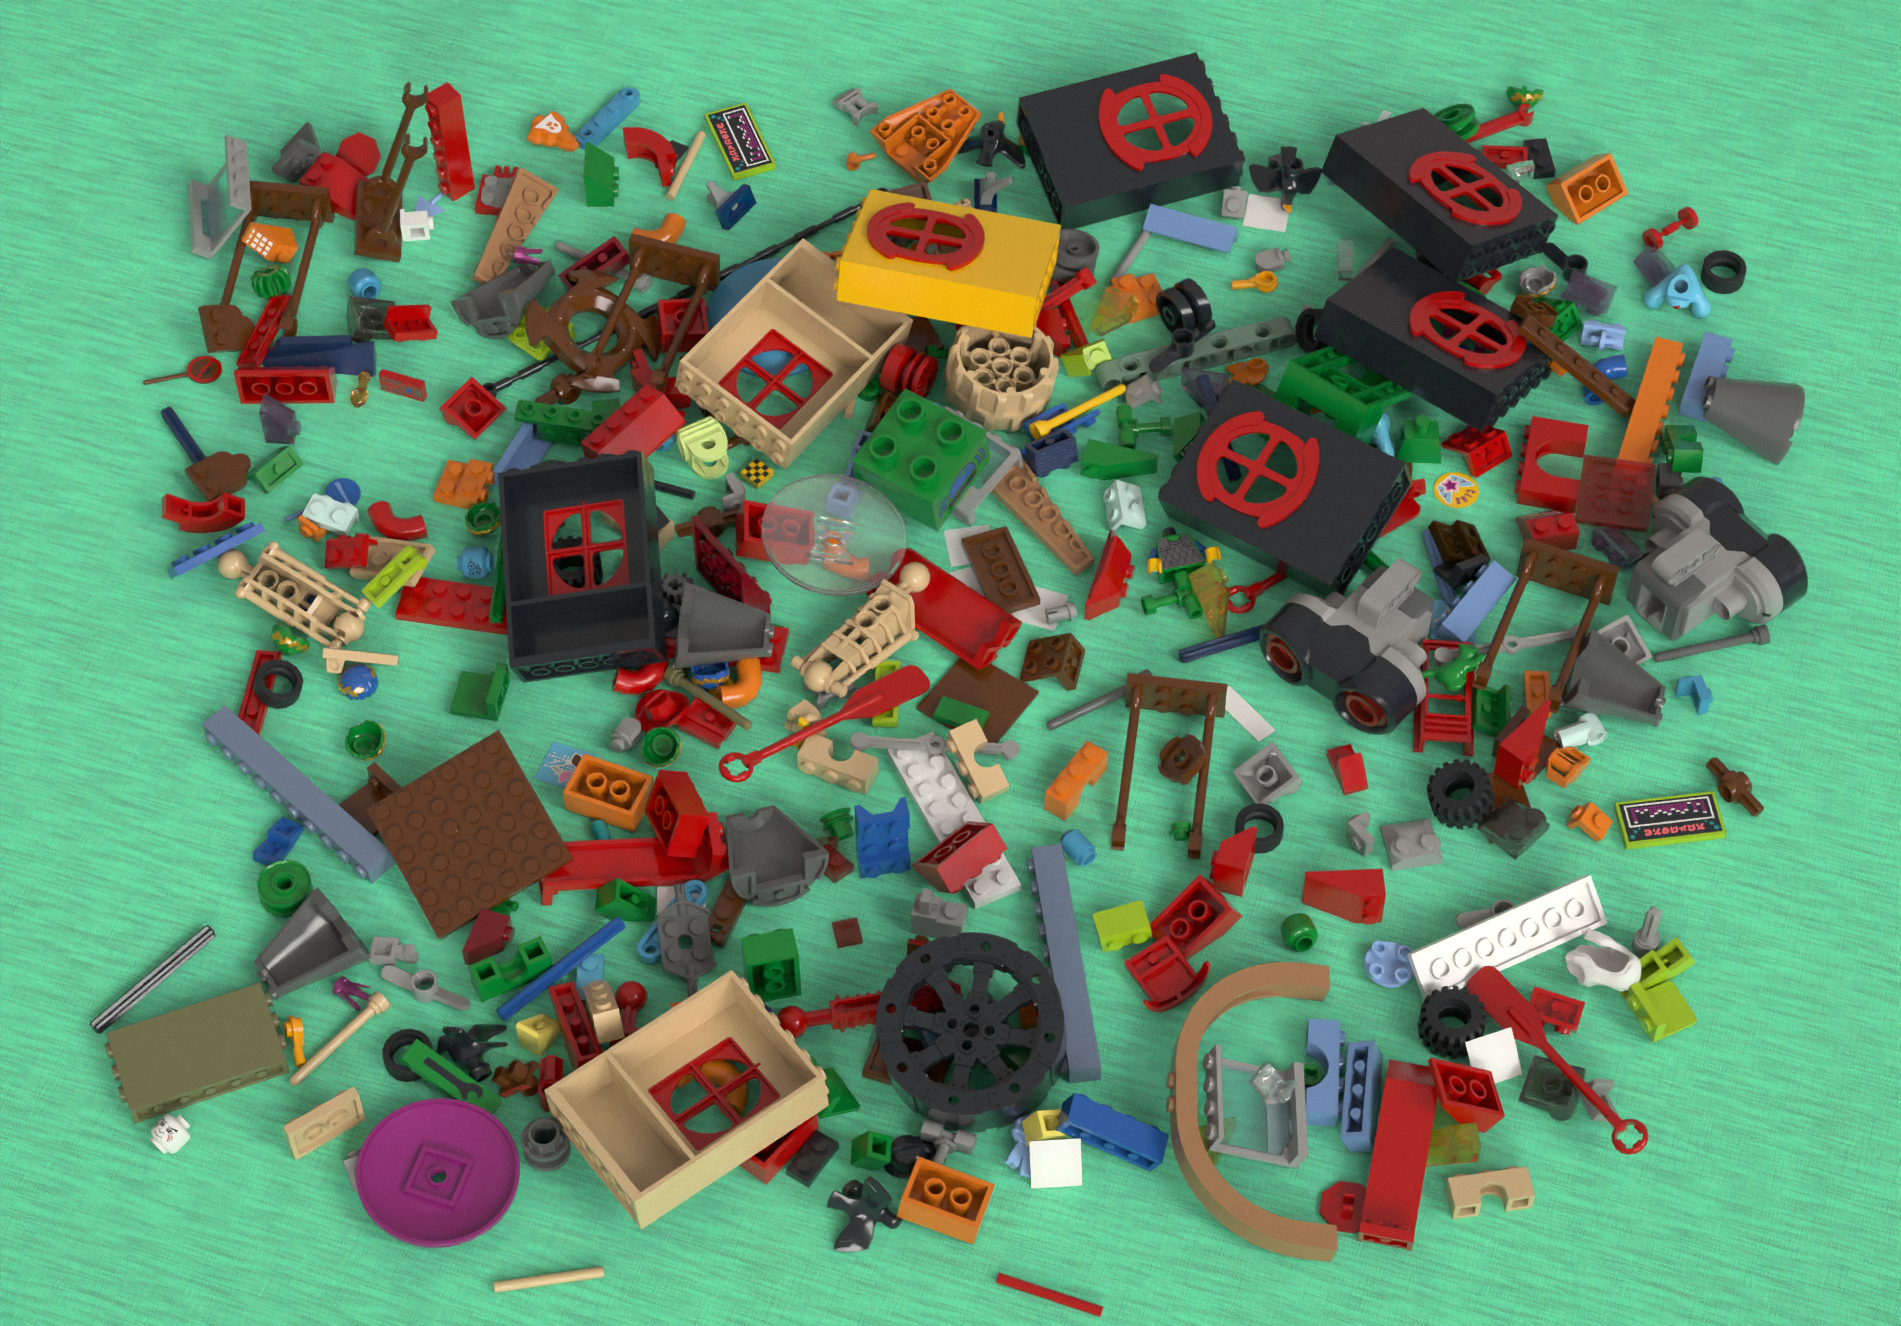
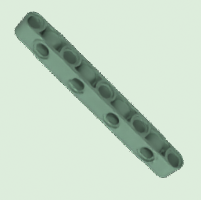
M1280 317L1205 335L1194 344V352L1190 357L1177 358L1159 373H1153L1149 368V363L1170 347L1171 344L1102 362L1096 366L1094 373L1102 391L1106 392L1120 384L1126 386L1146 374L1153 381H1161L1291 347L1298 338L1287 317Z

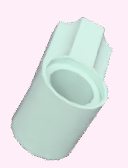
M1587 713L1580 717L1576 723L1554 730L1553 736L1555 741L1560 743V748H1566L1571 746L1577 747L1586 743L1589 746L1598 745L1607 738L1608 733L1597 714Z

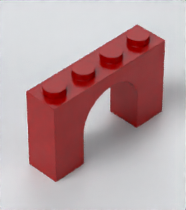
M1532 416L1531 424L1525 425L1523 439H1528L1527 443H1522L1520 457L1525 459L1524 462L1519 461L1517 475L1522 477L1521 480L1516 479L1514 494H1519L1517 504L1551 510L1565 509L1575 513L1580 480L1550 475L1544 472L1536 461L1548 454L1583 458L1589 425Z

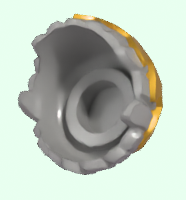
M1541 265L1539 268L1529 267L1525 269L1519 277L1521 291L1533 298L1546 296L1556 286L1557 278L1555 272L1545 269V265Z

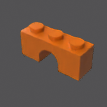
M1086 741L1045 791L1044 809L1066 821L1079 805L1080 795L1086 784L1094 786L1107 770L1108 752Z

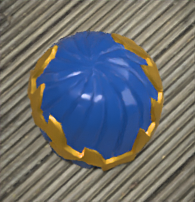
M727 662L691 667L692 682L704 689H715L718 685H723L728 681L730 675Z
M352 664L339 675L337 681L338 689L345 696L347 695L351 701L353 699L364 700L365 697H370L378 688L377 673L366 664Z

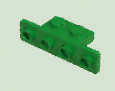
M518 400L514 420L537 424V439L547 442L565 443L572 446H582L581 442L586 438V432L592 433L611 414Z

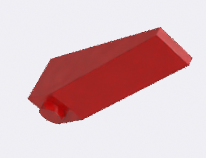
M572 981L548 987V992L571 1065L575 1071L603 1052L576 986Z

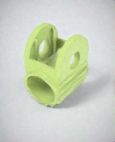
M712 416L705 417L681 427L675 432L681 457L684 462H688L697 476L704 479H715L722 476L728 470V438L723 427ZM717 461L712 467H707L703 464V462Z

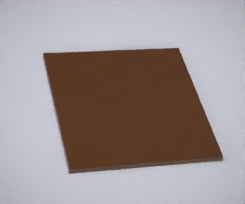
M959 658L920 703L917 710L933 719V714L943 696L989 712V718L982 731L987 739V743H998L1037 697L1039 691L992 664L978 670ZM936 721L942 724L943 726L949 728L950 730L956 728L951 725Z

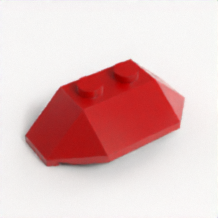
M1109 530L1085 603L1084 619L1091 620L1119 607L1121 599L1126 598L1129 584H1127V580L1132 579L1134 575L1135 565L1131 564L1132 554L1114 530Z

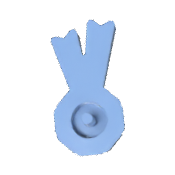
M1030 1115L1014 1120L1011 1132L1016 1143L1004 1160L1005 1164H1010L1012 1170L1019 1166L1018 1175H1025L1028 1179L1031 1178L1030 1147H1027L1022 1121Z

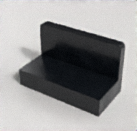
M1481 554L1457 564L1448 562L1434 567L1433 572L1451 588H1456L1469 583L1471 580L1478 579L1475 574L1483 565L1487 566L1491 559L1485 554Z

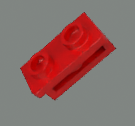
M429 304L388 306L383 326L394 341H425L436 339L438 334L437 329L429 319L432 309Z
M356 533L355 537L337 535V539L326 540L324 568L336 570L367 567L368 549L371 546H378V541L369 538L370 535L364 533Z
M1534 986L1529 1003L1538 1012L1543 1028L1545 1024L1555 1026V1032L1569 1036L1570 1032L1576 1033L1585 1002Z

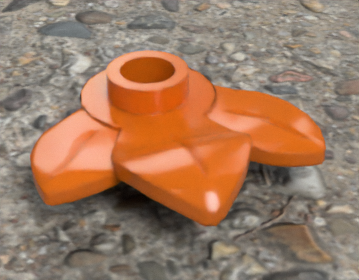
M1253 358L1248 362H1238L1225 367V370L1232 373L1233 376L1228 381V384L1230 385L1231 381L1235 379L1245 385H1257L1265 379V375L1269 372V366L1262 358Z

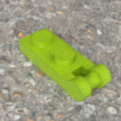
M408 545L361 592L379 609L417 570H422L426 567L427 559L423 555L417 554V550L412 545Z

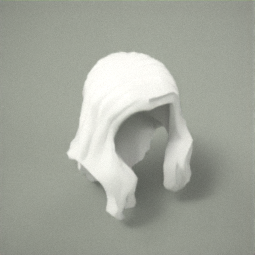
M1589 927L1583 928L1581 931L1585 935L1584 938L1602 947L1596 948L1593 945H1579L1565 956L1567 970L1578 979L1579 984L1587 987L1605 985L1622 992L1629 990L1630 985L1639 982L1641 977V962L1637 956L1610 936L1594 931Z

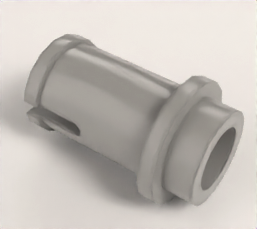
M1066 602L1065 605L1045 609V616L1048 619L1047 623L1051 624L1067 619L1073 621V618L1077 617L1075 604Z

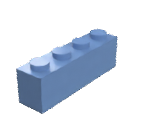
M1705 332L1682 398L1679 415L1704 422L1707 421L1703 418L1704 407H1702V401L1706 395L1704 383L1708 376L1726 378L1729 366L1725 364L1726 362L1731 363L1735 350L1731 349L1733 339Z
M1495 560L1488 567L1483 565L1475 574L1478 578L1477 581L1474 583L1471 580L1462 590L1465 594L1464 597L1461 599L1458 596L1449 606L1452 610L1448 615L1444 612L1436 622L1439 627L1433 634L1443 641L1466 642L1517 578Z
M1375 1041L1348 1043L1340 1138L1349 1152L1373 1151L1378 1126L1383 1055Z

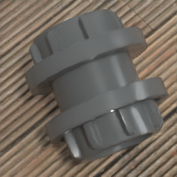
M551 1117L538 1118L530 1122L523 1130L521 1143L524 1157L533 1169L550 1172L559 1169L568 1161L571 1153L570 1141L562 1130L564 1127L559 1120Z

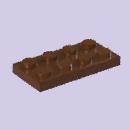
M1007 526L961 539L962 548L985 598L1008 613L1040 605L1041 599Z

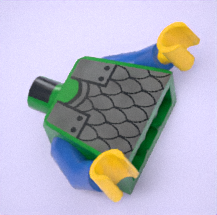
M1174 527L1165 528L1162 531L1163 537L1156 540V547L1151 549L1147 558V574L1157 571L1159 584L1173 582V574L1179 571H1187L1190 579L1204 576L1205 561H1207V564H1211L1214 559L1221 560L1219 547L1212 546L1206 548L1197 540H1193L1189 533L1177 535Z

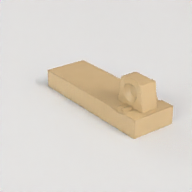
M323 648L322 658H326V671L330 673H342L345 660L395 666L399 663V655Z

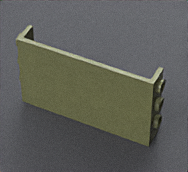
M261 983L107 1032L109 1043L104 1045L109 1059H115L116 1064L112 1065L111 1068L115 1080L121 1079L122 1086L118 1087L122 1103L128 1102L135 1124L290 1073L283 1052L284 1049H287L283 1033L277 1034L276 1028L280 1027L276 1012L270 1013L269 1007L273 1006L269 992H263Z

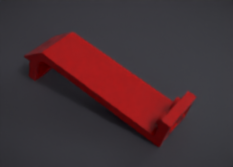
M709 812L710 823L705 828L702 836V845L698 848L695 858L666 856L657 837L564 842L574 860L538 881L541 906L552 905L553 895H557L558 891L598 889L616 878L634 887L681 885L691 880H699L704 883L729 869L724 826L722 822H718L717 812Z
M1389 1059L1357 1241L1406 1249L1407 1251L1412 1250L1438 1099L1429 1066Z

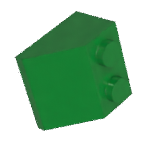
M590 142L585 143L584 184L587 207H614L615 197H619V185L615 184V180H620L619 167H615L614 157Z

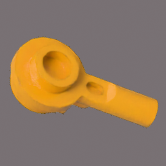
M1263 271L1250 279L1232 280V290L1257 288L1263 293H1269L1278 286L1277 277L1270 271Z
M292 1015L288 1017L287 1022H284V1033L286 1038L290 1037L293 1042V1055L296 1067H302L306 1063L302 1047L304 1046L303 1023L300 1017L295 1018Z

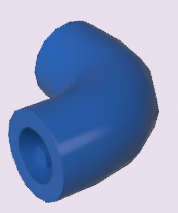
M1624 354L1603 358L1593 364L1595 368L1610 380L1627 377ZM1583 385L1582 391L1585 403L1588 405L1604 403L1602 399Z

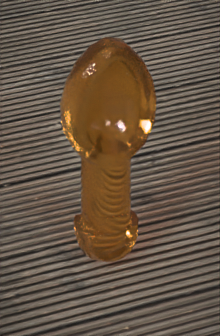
M362 371L359 374L358 387L353 390L350 396V401L356 408L362 407L368 400L367 385L371 376L367 371Z

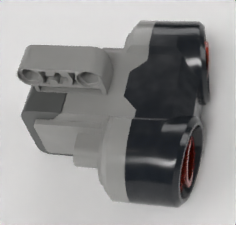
M1699 476L1691 479L1654 505L1652 509L1654 535L1645 541V547L1649 555L1639 561L1633 570L1627 601L1634 606L1635 611L1660 634L1664 633L1670 640L1675 641L1715 613L1724 620H1729L1737 614L1756 624L1769 622L1806 595L1808 574L1800 553L1788 539L1775 533L1767 535L1745 515L1741 502L1726 485L1715 479Z
M1399 558L1388 569L1384 566L1378 567L1348 598L1337 592H1331L1324 600L1303 593L1293 595L1260 628V648L1270 667L1284 681L1295 686L1308 685L1332 701L1337 713L1354 728L1368 734L1386 735L1393 732L1426 696L1425 680L1419 667L1426 661L1427 655L1420 645L1423 639H1427L1431 628L1435 599L1415 587L1422 572Z

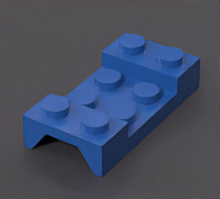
M901 797L894 810L886 813L872 815L862 806H854L856 856L860 878H876L884 874H899L906 870H911V856L908 846L910 813L906 797Z

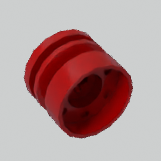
M898 343L890 351L884 363L880 377V386L882 389L894 394H899L906 388L926 398L936 379L938 359L933 356H927L924 352L917 354L914 348Z

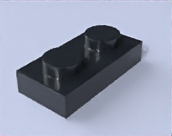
M1546 138L1524 140L1523 147H1527L1528 165L1532 179L1555 177L1556 171Z
M816 1130L786 1169V1175L809 1188L839 1149V1143Z

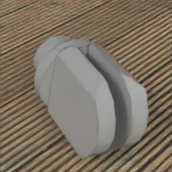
M1272 248L1257 253L1255 256L1256 269L1259 273L1281 270V268H1284V261L1286 263L1291 262L1288 249L1282 250V253L1279 248Z
M624 718L612 732V741L609 743L610 748L616 753L632 748L642 736L641 723L635 718Z

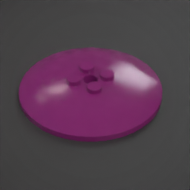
M448 1098L417 1101L387 1115L367 1136L360 1150L356 1165V1183L359 1198L372 1221L388 1235L399 1241L427 1248L460 1245L489 1231L509 1210L515 1199L520 1180V1163L517 1148L503 1124L492 1114L474 1104ZM437 1173L446 1176V1179L441 1183H435L431 1180L432 1176Z

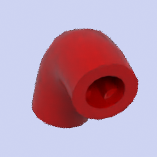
M378 501L368 508V515L373 526L379 534L388 539L417 541L428 537L422 515L399 518L395 516L390 503L387 501Z
M667 653V662L643 665L636 671L618 667L614 675L612 691L629 695H640L652 691L662 682L664 673L668 668L670 655Z

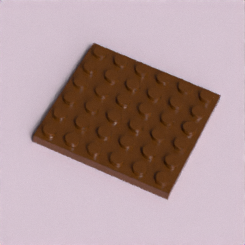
M499 730L366 809L440 940L477 919L481 908L492 910L574 860Z

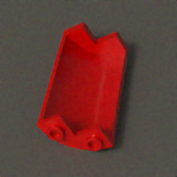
M911 548L895 552L891 558L892 564L889 570L872 576L866 593L868 596L876 592L883 579L897 586L900 583V572L908 563L918 562L924 564L930 573V581L927 588L921 592L909 593L914 602L915 628L978 670L988 666L998 658V655H996L997 651L1002 647L1005 649L1008 647L1022 624V621Z

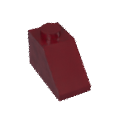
M481 908L462 950L466 965L475 964L504 951L507 942L512 941L515 933V928L512 927L511 916Z

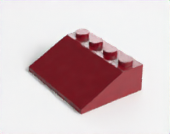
M695 515L692 516L695 564L698 573L717 594L771 614L770 604H772L770 594L766 590H762L754 576L751 577L747 573L743 563L738 562L734 558L732 551L729 548L726 549Z

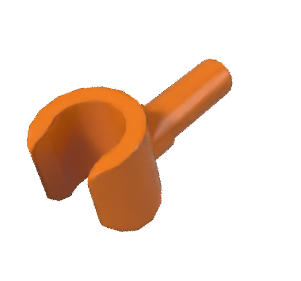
M849 153L847 156L848 161L846 162L848 170H857L860 166L859 162L874 159L876 154L870 153L858 156L856 153Z

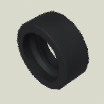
M1719 250L1708 254L1704 259L1700 277L1707 289L1719 294H1731L1742 287L1747 267L1745 261L1738 254ZM1717 266L1728 267L1737 276L1732 278L1718 277L1710 269Z
M1307 308L1301 312L1295 326V333L1298 338L1297 343L1305 352H1315L1329 347V345L1318 339L1314 340L1313 336L1315 321H1317V324L1319 323L1323 309Z
M280 659L270 660L262 664L257 671L253 686L255 696L268 707L275 709L287 708L293 705L299 698L303 686V678L299 669L292 663ZM275 674L284 676L289 679L293 688L289 693H274L265 686V677Z
M1263 803L1244 807L1236 818L1235 835L1244 831V826L1248 821L1254 819L1268 821L1273 825L1274 832L1265 838L1256 837L1255 854L1274 850L1280 844L1284 830L1283 818L1279 811Z
M414 1029L400 1030L386 1040L382 1049L383 1061L389 1075L396 1080L412 1082L422 1078L407 1066L397 1065L393 1060V1054L399 1048L405 1045H412L416 1039L433 1050L428 1036L421 1031Z

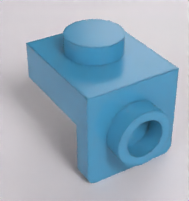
M1702 675L1685 676L1678 679L1675 688L1676 697L1690 695L1697 715L1706 714L1710 703L1713 701L1710 688L1706 687Z

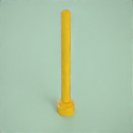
M1120 384L1048 421L1037 420L1031 423L1029 428L1035 440L1041 439L1048 435L1051 429L1123 394L1126 391V386Z

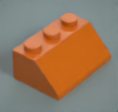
M1611 153L1594 155L1545 185L1554 206L1576 225L1628 194Z

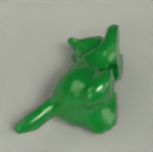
M1459 643V653L1455 659L1438 668L1421 672L1424 678L1434 677L1437 682L1444 685L1447 691L1455 692L1460 690L1466 682V673L1473 671L1485 655L1478 653L1476 646Z

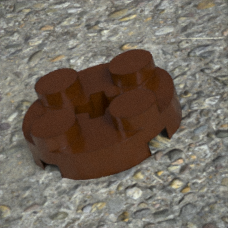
M1517 295L1509 309L1510 312L1521 317L1529 313L1545 327H1553L1558 313L1552 306L1541 300L1539 304L1532 302L1533 297L1528 295Z
M1185 734L1187 737L1183 738L1178 736L1172 738L1160 752L1161 767L1158 765L1160 773L1170 782L1180 783L1181 785L1188 784L1192 777L1208 761V754L1205 752L1203 743L1191 734Z

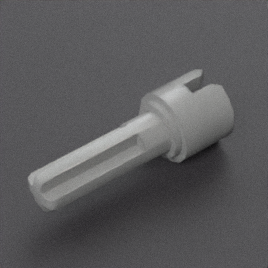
M1651 906L1650 910L1646 911L1643 926L1634 935L1632 947H1634L1633 954L1639 959L1651 950L1658 951L1660 936L1657 931L1662 911L1656 909V906Z

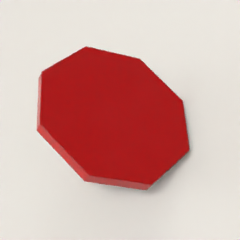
M358 132L342 140L336 157L343 159L367 177L375 172L381 154L374 138Z
M1337 1182L1322 1192L1319 1214L1328 1224L1337 1225V1231L1356 1234L1360 1228L1366 1189L1362 1184Z

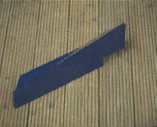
M351 335L280 337L276 340L275 346L268 350L263 360V366L334 367L336 374L374 377L376 375L377 354L374 341L353 344Z

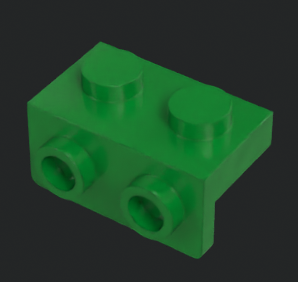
M1505 684L1499 691L1490 687H1486L1485 690L1472 687L1471 729L1493 737L1500 733L1512 718L1511 686Z

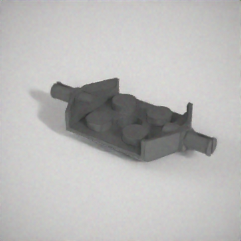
M685 884L674 885L676 898L674 904L658 913L656 920L663 973L686 983L689 998L698 992V978L712 970L716 963L713 961L708 922L709 909L688 901L685 894ZM687 937L691 942V947L689 949H682L678 945V938Z

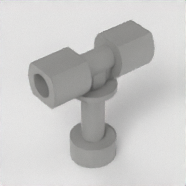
M925 1119L920 1139L934 1143L937 1151L932 1162L943 1165L946 1155L952 1154L954 1150L972 1154L977 1134L960 1129L956 1134L943 1130L944 1124Z

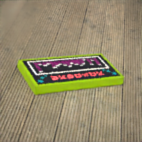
M747 103L704 114L707 126L733 181L776 169V163Z
M1714 791L1616 802L1614 805L1626 850L1722 839L1727 834Z

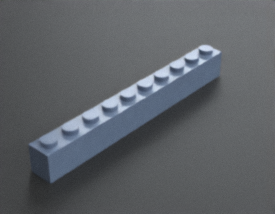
M225 705L202 723L206 733L204 738L212 747L216 745L228 761L233 760L237 763L236 766L245 776L249 774L259 789L263 790L265 788L276 804L282 803L293 819L299 818L304 828L310 834L316 833L319 836L320 842L327 849H334L337 857L344 864L347 862L351 864L354 872L361 879L365 877L373 883L395 864L392 854L385 845Z
M1062 844L1032 847L1031 858H1027L1028 873H1033L1034 879L1030 881L1032 895H1037L1038 901H1034L1036 917H1041V923H1038L1039 938H1044L1045 945H1042L1043 961L1048 960L1049 967L1046 969L1058 988L1065 1018L1067 1046L1062 1073L1067 1074L1069 1084L1100 1080L1101 1063Z

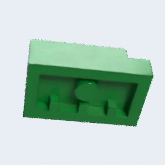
M1540 297L1534 301L1538 304L1540 300L1544 301L1557 311V319L1553 327L1546 328L1563 342L1583 326L1575 302Z
M498 662L495 672L492 671L490 675L462 671L451 703L450 713L498 721L510 684L508 664Z
M813 1056L810 1057L811 1062L815 1067L817 1065L820 1066ZM833 1068L823 1069L827 1077L825 1085L829 1090L827 1094L829 1106L818 1112L817 1116L823 1119L857 1111L860 1104Z

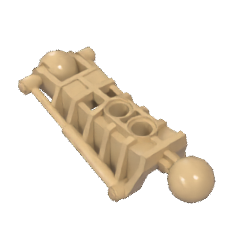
M270 541L258 556L259 562L255 568L248 565L246 555L240 550L230 549L219 556L217 566L222 576L232 580L243 578L234 592L237 598H246L289 626H294L327 646V648L341 649V645L347 646L349 642L357 641L363 635L364 621L366 619L363 614H366L372 605L371 601L367 598L358 600L326 580L325 576L279 549L280 547L277 542ZM327 588L331 589L334 592L329 593L327 591ZM294 593L291 597L287 598L289 594ZM310 594L316 597L312 604L306 602ZM342 597L355 604L356 609L343 603ZM339 611L343 612V613H341L339 616L336 617V615L338 614ZM334 618H335V621H334V624H333V628H334V630H333V629L329 628V625L331 624V622H332V621L334 620ZM320 635H325V636L331 638L332 641L330 642V641H328L327 639L323 638V637L320 636Z
M912 562L905 565L900 572V583L897 586L883 579L880 587L875 593H871L868 601L857 609L856 614L851 619H847L841 627L831 633L827 640L803 658L800 656L792 658L791 666L800 671V675L810 690L815 692H832L842 698L847 694V686L869 669H874L910 640L914 642L919 638V632L915 630L914 602L909 593L921 592L927 588L930 581V573L924 564ZM860 640L863 641L862 644H857ZM839 657L843 662L833 670L828 663Z

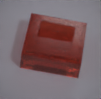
M857 917L832 922L837 949L863 944Z

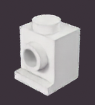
M400 209V227L403 241L429 240L430 230H434L433 216H428V211L405 212V209Z

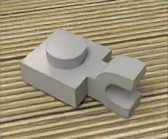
M374 936L370 950L372 957L369 961L370 964L396 966L397 959H401L406 963L417 964L419 955L418 952H415V944L401 945L399 938Z

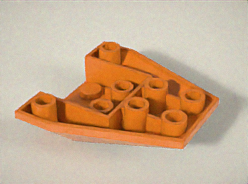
M948 89L887 116L872 128L870 132L893 163L917 183L923 181L931 183L948 168L978 122L981 113L955 91Z

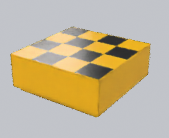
M757 458L740 472V477L756 489H759L774 476V470Z

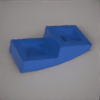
M282 816L268 830V838L253 852V860L265 866L284 860L302 834L304 826Z

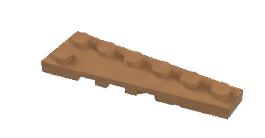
M521 167L516 171L471 279L484 284L505 272L514 258L516 245L521 246L527 239L529 233L557 194L558 188Z
M1022 458L1023 466L1018 468L1013 465L991 493L1076 576L1094 564V557L1080 537L1074 532L1070 523L1062 517L1060 509L1056 504L1052 503L1044 487L1040 486L1037 482V477Z

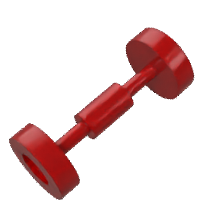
M1686 206L1678 211L1679 221H1674L1662 228V232L1659 233L1654 228L1644 231L1642 238L1647 248L1651 251H1657L1662 248V236H1668L1677 231L1680 225L1688 230L1698 226L1699 219L1696 212L1691 207Z

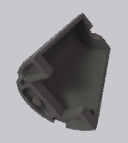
M551 260L537 263V268L530 263L518 265L452 300L451 304L457 315L467 326L471 324L477 329V334L488 339H503L516 330L527 313L529 302L539 297L551 277L555 275V269L552 266Z
M1708 376L1704 383L1706 395L1702 401V407H1704L1703 418L1765 459L1778 465L1788 452L1792 441L1789 439L1793 436L1794 430L1798 431L1805 404L1803 387L1789 382Z
M685 582L676 631L673 667L679 669L771 657L773 643H770L769 639H773L775 625L770 624L771 614Z
M1592 629L1582 643L1566 683L1561 705L1566 708L1657 727L1663 717L1661 709L1666 701V698H1664L1666 687Z
M775 805L759 808L750 817L744 816L743 812L726 816L730 880L734 890L741 898L749 900L753 905L762 907L787 904L810 891L809 886L816 879L820 880L829 861L828 851Z
M317 887L256 958L254 963L260 970L256 974L265 985H270L267 988L268 992L275 1000H278L284 995L366 962L372 956L351 926Z

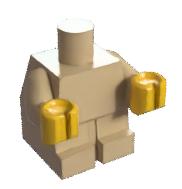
M804 699L788 711L784 728L796 733L822 720L823 717L815 706ZM825 730L816 733L824 738L827 736ZM806 739L794 744L797 749L801 748Z

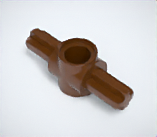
M583 372L576 375H566L565 373L557 375L551 381L550 391L535 399L534 402L550 405L556 402L560 404L563 402L565 404L575 402L581 394V389L570 386L569 382Z
M709 506L702 508L696 517L717 538L724 532L726 525L736 523V514L740 508L721 513L720 509ZM691 521L675 526V531L679 538L693 535Z
M1711 758L1707 762L1706 768L1718 779L1717 788L1721 797L1728 803H1740L1751 816L1757 817L1760 815L1764 807L1751 794L1752 783L1749 777L1742 771H1730L1718 758Z

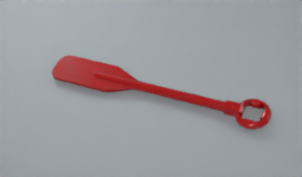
M1403 498L1379 538L1419 515L1420 505L1414 498ZM1277 572L1249 587L1242 585L1229 587L1222 596V603L1232 613H1247L1254 608L1256 597L1288 577ZM1237 592H1242L1251 602H1247L1241 607H1235L1227 597H1232Z
M915 665L905 666L855 691L837 713L759 751L755 750L746 755L740 752L726 754L719 762V772L728 781L738 783L746 781L753 773V766L762 763L763 759L843 720L879 716L927 692L930 687V681L919 667ZM734 759H739L745 768H748V771H743L738 776L732 775L728 768L723 765L729 764Z
M1484 966L1469 979L1467 989L1470 990V995L1475 993L1479 997L1478 1002H1483L1485 1005L1484 1010L1487 1011L1503 1030L1511 1027L1514 1039L1539 1048L1613 1126L1611 1138L1612 1144L1617 1151L1626 1155L1637 1154L1642 1151L1649 1139L1646 1126L1636 1119L1622 1120L1547 1042L1538 1012L1495 967ZM1627 1125H1634V1129L1639 1134H1643L1642 1140H1638L1633 1144V1148L1627 1149L1621 1140H1617L1618 1133H1623L1627 1129Z

